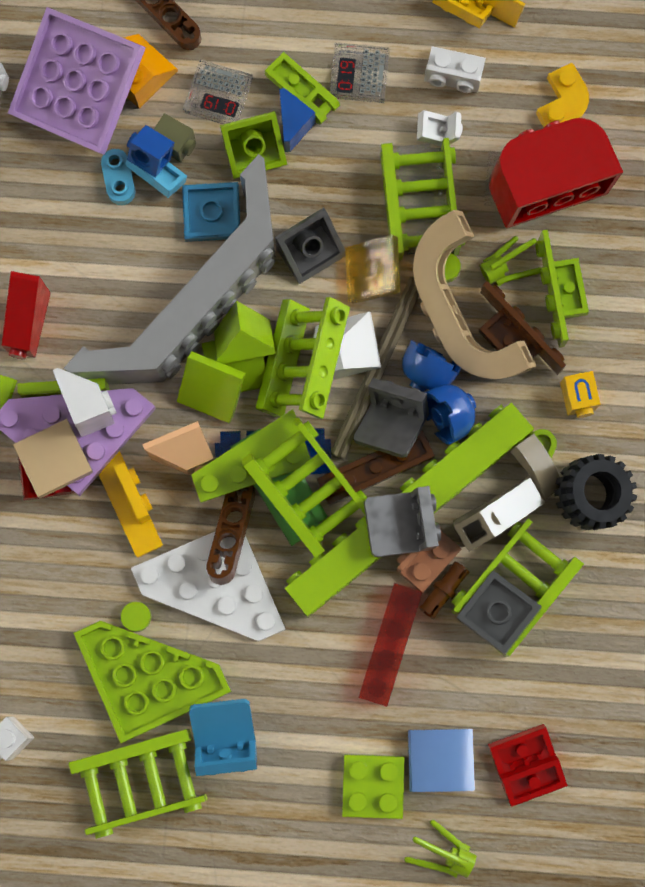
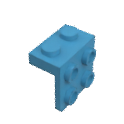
M247 699L210 702L190 706L189 716L195 743L194 767L196 776L257 770V745L250 702Z

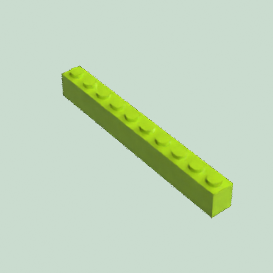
M512 402L505 408L501 404L488 415L491 420L483 426L480 422L477 423L467 434L469 438L461 444L458 441L454 442L444 451L447 456L439 462L436 459L432 460L422 469L425 474L417 480L413 477L410 478L399 489L402 493H409L417 487L429 486L430 494H434L436 499V511L433 512L435 514L515 446L526 439L533 432V426ZM366 516L354 525L357 529L348 536L346 533H343L332 543L334 548L326 555L322 552L316 558L309 561L311 567L303 574L298 570L286 580L288 586L285 588V591L307 618L381 558L374 557L371 554Z

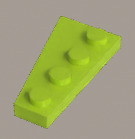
M294 409L191 474L200 503L257 484L244 468L241 460L250 453L256 460L259 457L263 459L300 431L294 422L296 419ZM305 442L270 468L271 471L268 475L271 479L293 472L311 459Z

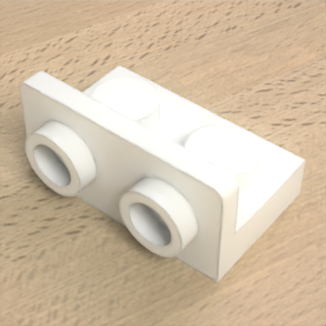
M432 46L424 81L436 87L449 86L463 93H478L486 58Z

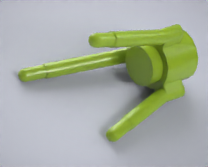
M514 236L495 253L484 259L479 267L485 280L490 284L496 282L499 287L509 281L540 274V269L543 267L505 276V273L509 271L506 262L537 242L536 238H532L501 257L504 252L518 241V236Z
M431 820L430 824L454 844L457 849L452 847L448 852L416 836L412 840L423 848L446 858L445 864L448 866L411 857H405L404 861L416 866L444 872L457 878L458 874L467 878L475 865L477 856L469 852L470 846L462 843L435 820Z

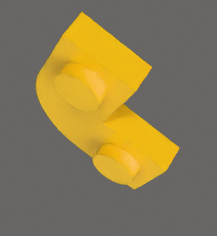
M571 62L549 73L547 76V80L558 99L537 109L536 115L543 127L556 120H559L561 123L574 118H582L587 110L589 91L575 65Z

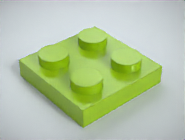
M344 754L342 817L403 819L404 756Z

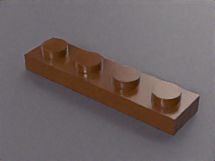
M421 430L408 456L405 458L375 451L338 469L355 492H358L360 489L364 491L429 461L435 455L423 430ZM332 472L317 478L320 488L335 477ZM342 486L328 496L326 501L331 506L351 496Z

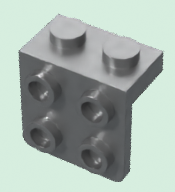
M372 378L368 385L371 405L354 434V441L356 444L405 458L408 456L429 416L427 393L421 392L416 388L403 387L388 380L383 381Z
M429 486L417 487L409 493L374 496L365 499L364 509L370 550L374 557L430 551L439 546L438 541L441 540V530L439 524L435 523L433 513L436 511V499L434 494H430Z

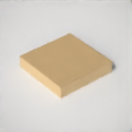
M67 419L13 444L39 499L93 473Z

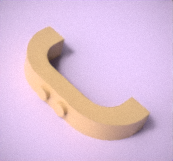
M452 210L437 219L425 231L418 243L413 263L414 281L422 300L420 306L426 317H430L434 325L432 331L436 340L443 344L448 355L459 367L478 377L502 379L517 376L536 368L537 366L525 341H517L499 351H490L481 347L474 340L446 282L445 264L449 255L456 247L475 236L463 211Z

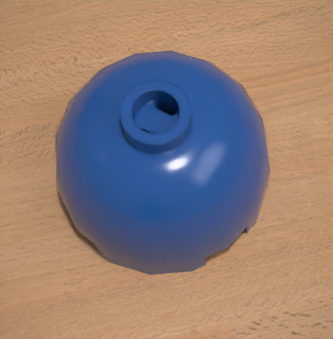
M413 340L408 344L402 358L404 374L411 380L409 386L424 393L426 389L431 390L443 384H452L461 370V367L454 361L451 364L447 362L440 352L420 342L417 345Z
M443 384L425 392L427 393L429 409L427 421L433 420L439 430L434 434L443 443L449 445L460 440L471 431L475 423L476 408L475 400L471 394L451 384Z

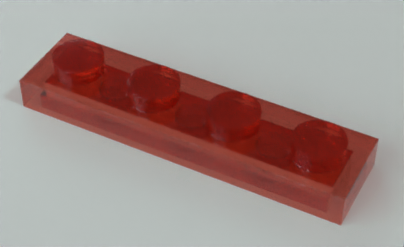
M394 583L358 698L385 707L388 706L422 596L421 591Z

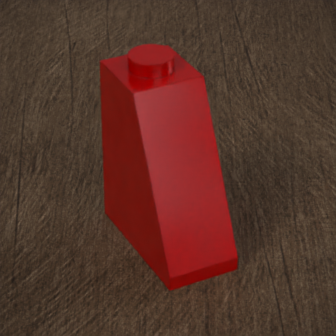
M11 271L1 345L9 352V356L25 360L26 356L36 357L51 292L40 276Z

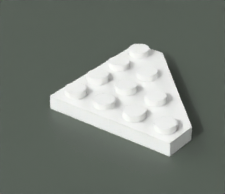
M215 532L131 567L140 592L145 597L258 642L286 630L246 535L235 576L229 583L224 585L213 583L206 570ZM226 537L221 541L220 546L224 549H229L235 545L236 540L232 537ZM221 557L222 564L220 569H215L217 574H221L222 570H226L224 557Z

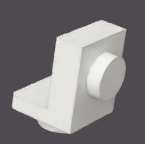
M426 110L418 113V141L442 146L443 138H449L450 145L460 139L463 130L461 113L454 112L450 116Z

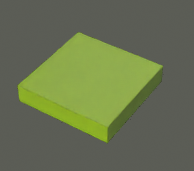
M192 351L187 358L177 402L230 423L234 417L246 373Z

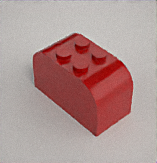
M574 118L561 123L559 120L547 124L543 129L523 131L518 137L510 140L505 145L490 175L489 189L504 226L507 229L607 195L622 175L623 170L606 132L597 123L585 118Z

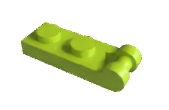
M285 52L265 70V76L280 89H287L315 112L316 123L319 125L327 119L326 115L330 111H335L340 106L335 96ZM317 98L323 101L319 107L313 103Z

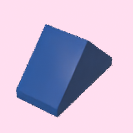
M282 88L279 90L285 152H291L316 124L315 112L287 89Z

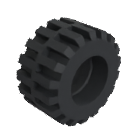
M596 454L574 460L569 463L568 467L563 468L560 472L563 477L557 478L555 483L560 487L554 490V497L559 496L560 502L556 503L557 508H563L564 510L561 514L563 518H571L570 524L575 527L581 526L583 530L610 528L627 519L625 514L631 513L634 509L630 504L637 499V495L633 494V489H636L637 486L636 482L631 483L630 478L633 474L630 470H624L626 465L622 461L615 463L616 457L611 455L604 457V454ZM590 476L598 478L606 490L605 502L599 510L591 506L585 497V483Z

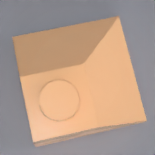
M198 421L142 444L151 460L188 475L193 474L214 460Z

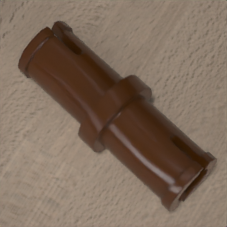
M454 561L452 567L441 581L435 582L433 585L434 590L424 603L420 605L419 609L424 611L423 613L431 619H435L448 599L452 600L455 597V590L470 572L467 569L465 570L463 565Z

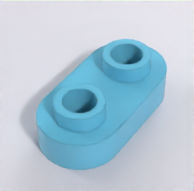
M111 149L101 159L106 191L113 203L126 205L134 199L136 194L132 170L125 165L126 158L128 157L127 154L120 149ZM113 159L120 160L117 165L110 164ZM118 185L125 186L122 191H116L115 189Z

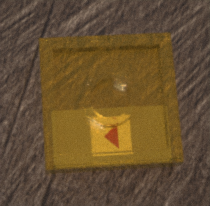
M389 235L345 247L348 302L355 304L401 293L398 237Z

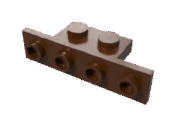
M486 281L482 285L480 293L498 313L480 327L478 332L496 351L517 341H525L532 358L539 355L559 375L566 366L563 362L565 360L563 355L556 348L553 347L551 349L544 342V335L538 328L534 326L531 328L524 320V314L518 307H511L504 299L505 294L498 286H492Z

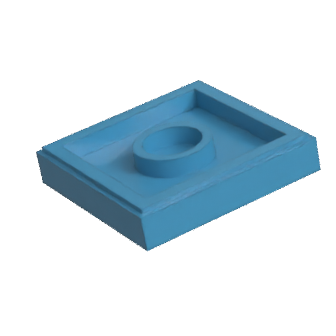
M238 182L182 185L185 242L227 240L241 224Z

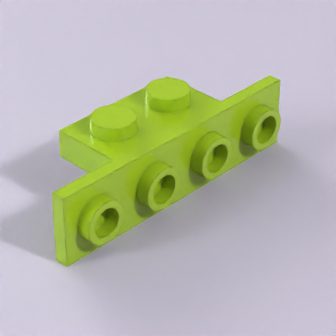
M542 230L538 241L535 243L537 257H542L543 268L540 269L542 284L547 285L549 294L546 295L545 301L547 311L552 312L554 320L551 323L553 340L557 339L558 347L561 348L565 347L569 340L565 319L586 316L589 313L579 258L554 261L548 230Z

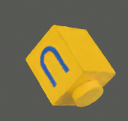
M593 371L564 376L560 385L567 415L576 414L577 418L593 415V411L601 405Z

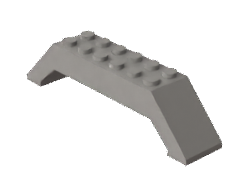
M258 154L240 174L247 210V218L130 347L89 351L83 346L64 367L67 372L85 379L105 378L108 384L164 382L167 377L171 379L180 370V363L183 359L189 356L192 351L196 352L199 349L201 339L205 335L210 336L219 326V319L228 313L237 299L243 293L248 294L257 283L255 279L262 272L267 273L275 263V249L265 161L261 155Z

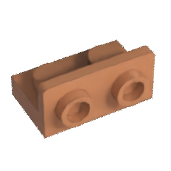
M442 531L438 547L430 551L401 554L396 560L400 564L396 571L422 594L462 550Z

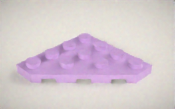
M133 388L107 390L117 414L112 415L115 424L82 437L73 422L62 394L9 399L0 409V431L14 443H17L67 419L93 471L92 474L67 485L77 495L81 496L153 413L156 407Z

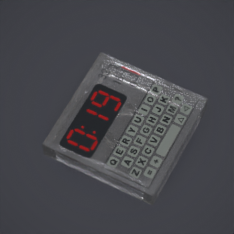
M335 42L330 93L337 99L384 103L390 48Z
M200 59L183 107V112L223 125L239 121L253 80V74Z

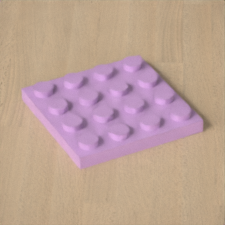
M46 7L8 114L105 155L146 47Z

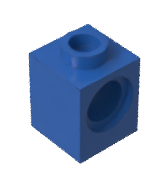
M145 125L139 133L134 132L127 143L129 148L127 160L156 178L171 160L175 142Z

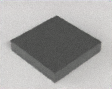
M493 570L458 614L457 619L503 655H506L542 609V606Z

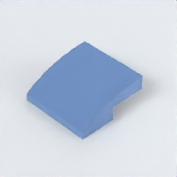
M473 729L408 730L410 792L475 791Z

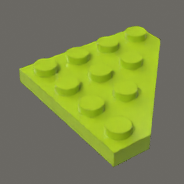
M98 621L73 633L120 743L129 741L188 713L191 705L209 703L232 692L220 665L103 621Z

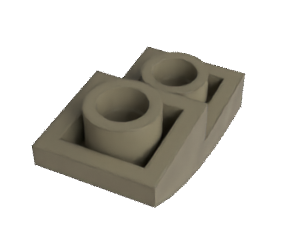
M535 434L529 436L510 451L529 473L523 480L530 477L544 501L554 494V490L559 489L560 486L555 484L557 478L560 477L548 452Z

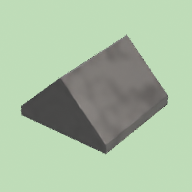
M324 207L275 237L276 250L299 284L347 255Z

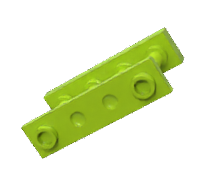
M443 138L441 151L399 155L398 152L393 153V143L381 144L380 157L391 261L403 260L404 251H408L410 247H417L423 236H407V233L402 234L401 224L406 223V220L437 218L452 210H457L452 164H456L455 147H450L449 138ZM443 162L444 178L402 182L401 179L396 180L395 170L400 169V166ZM446 189L447 205L405 209L404 206L399 207L398 197L403 196V193ZM465 243L456 247L453 250V254L459 255L461 246L465 245Z
M326 297L322 311H310L309 308L291 299L282 300L273 336L276 354L268 356L255 409L280 418L285 414L286 406H299L298 410L319 419L324 418L350 310L349 306L332 297ZM320 322L316 338L303 339L307 323ZM300 350H313L309 366H296ZM293 378H306L302 394H290Z
M297 417L294 422L300 431L263 459L259 457L256 460L250 453L241 461L247 472L316 558L325 551L321 544L325 534L358 509H361L365 514L364 501L367 497L361 489L355 492L315 439L319 434L311 423L307 421L303 424L300 418ZM308 440L318 454L281 482L279 480L273 482L268 475L271 471L270 468ZM325 463L335 477L301 503L291 505L286 498L289 494L288 491ZM343 486L352 497V500L315 527L313 525L309 528L303 520L307 517L306 513Z
M529 518L523 524L518 521L507 534L511 537L508 543L467 592L462 589L451 602L455 605L451 612L457 615L499 563L504 565L536 592L535 596L538 597L536 602L542 606V609L509 652L504 655L505 657H509L584 565L576 557L569 561L566 559L561 560L526 531L533 523ZM518 540L554 569L553 573L557 576L551 584L540 581L508 554Z
M190 729L69 762L71 775L80 773L81 778L85 779L96 824L85 829L86 835L95 833L97 839L114 834L113 828L180 808H183L184 813L202 808L201 802L208 800L207 795H195L184 749L187 748L185 742L192 741ZM167 747L169 753L173 754L184 800L168 805L166 804L155 757H158L156 751ZM139 756V760L144 763L155 807L140 813L136 811L126 770V765H128L127 759ZM108 764L110 770L114 769L125 817L109 822L107 821L96 776L99 773L98 767Z

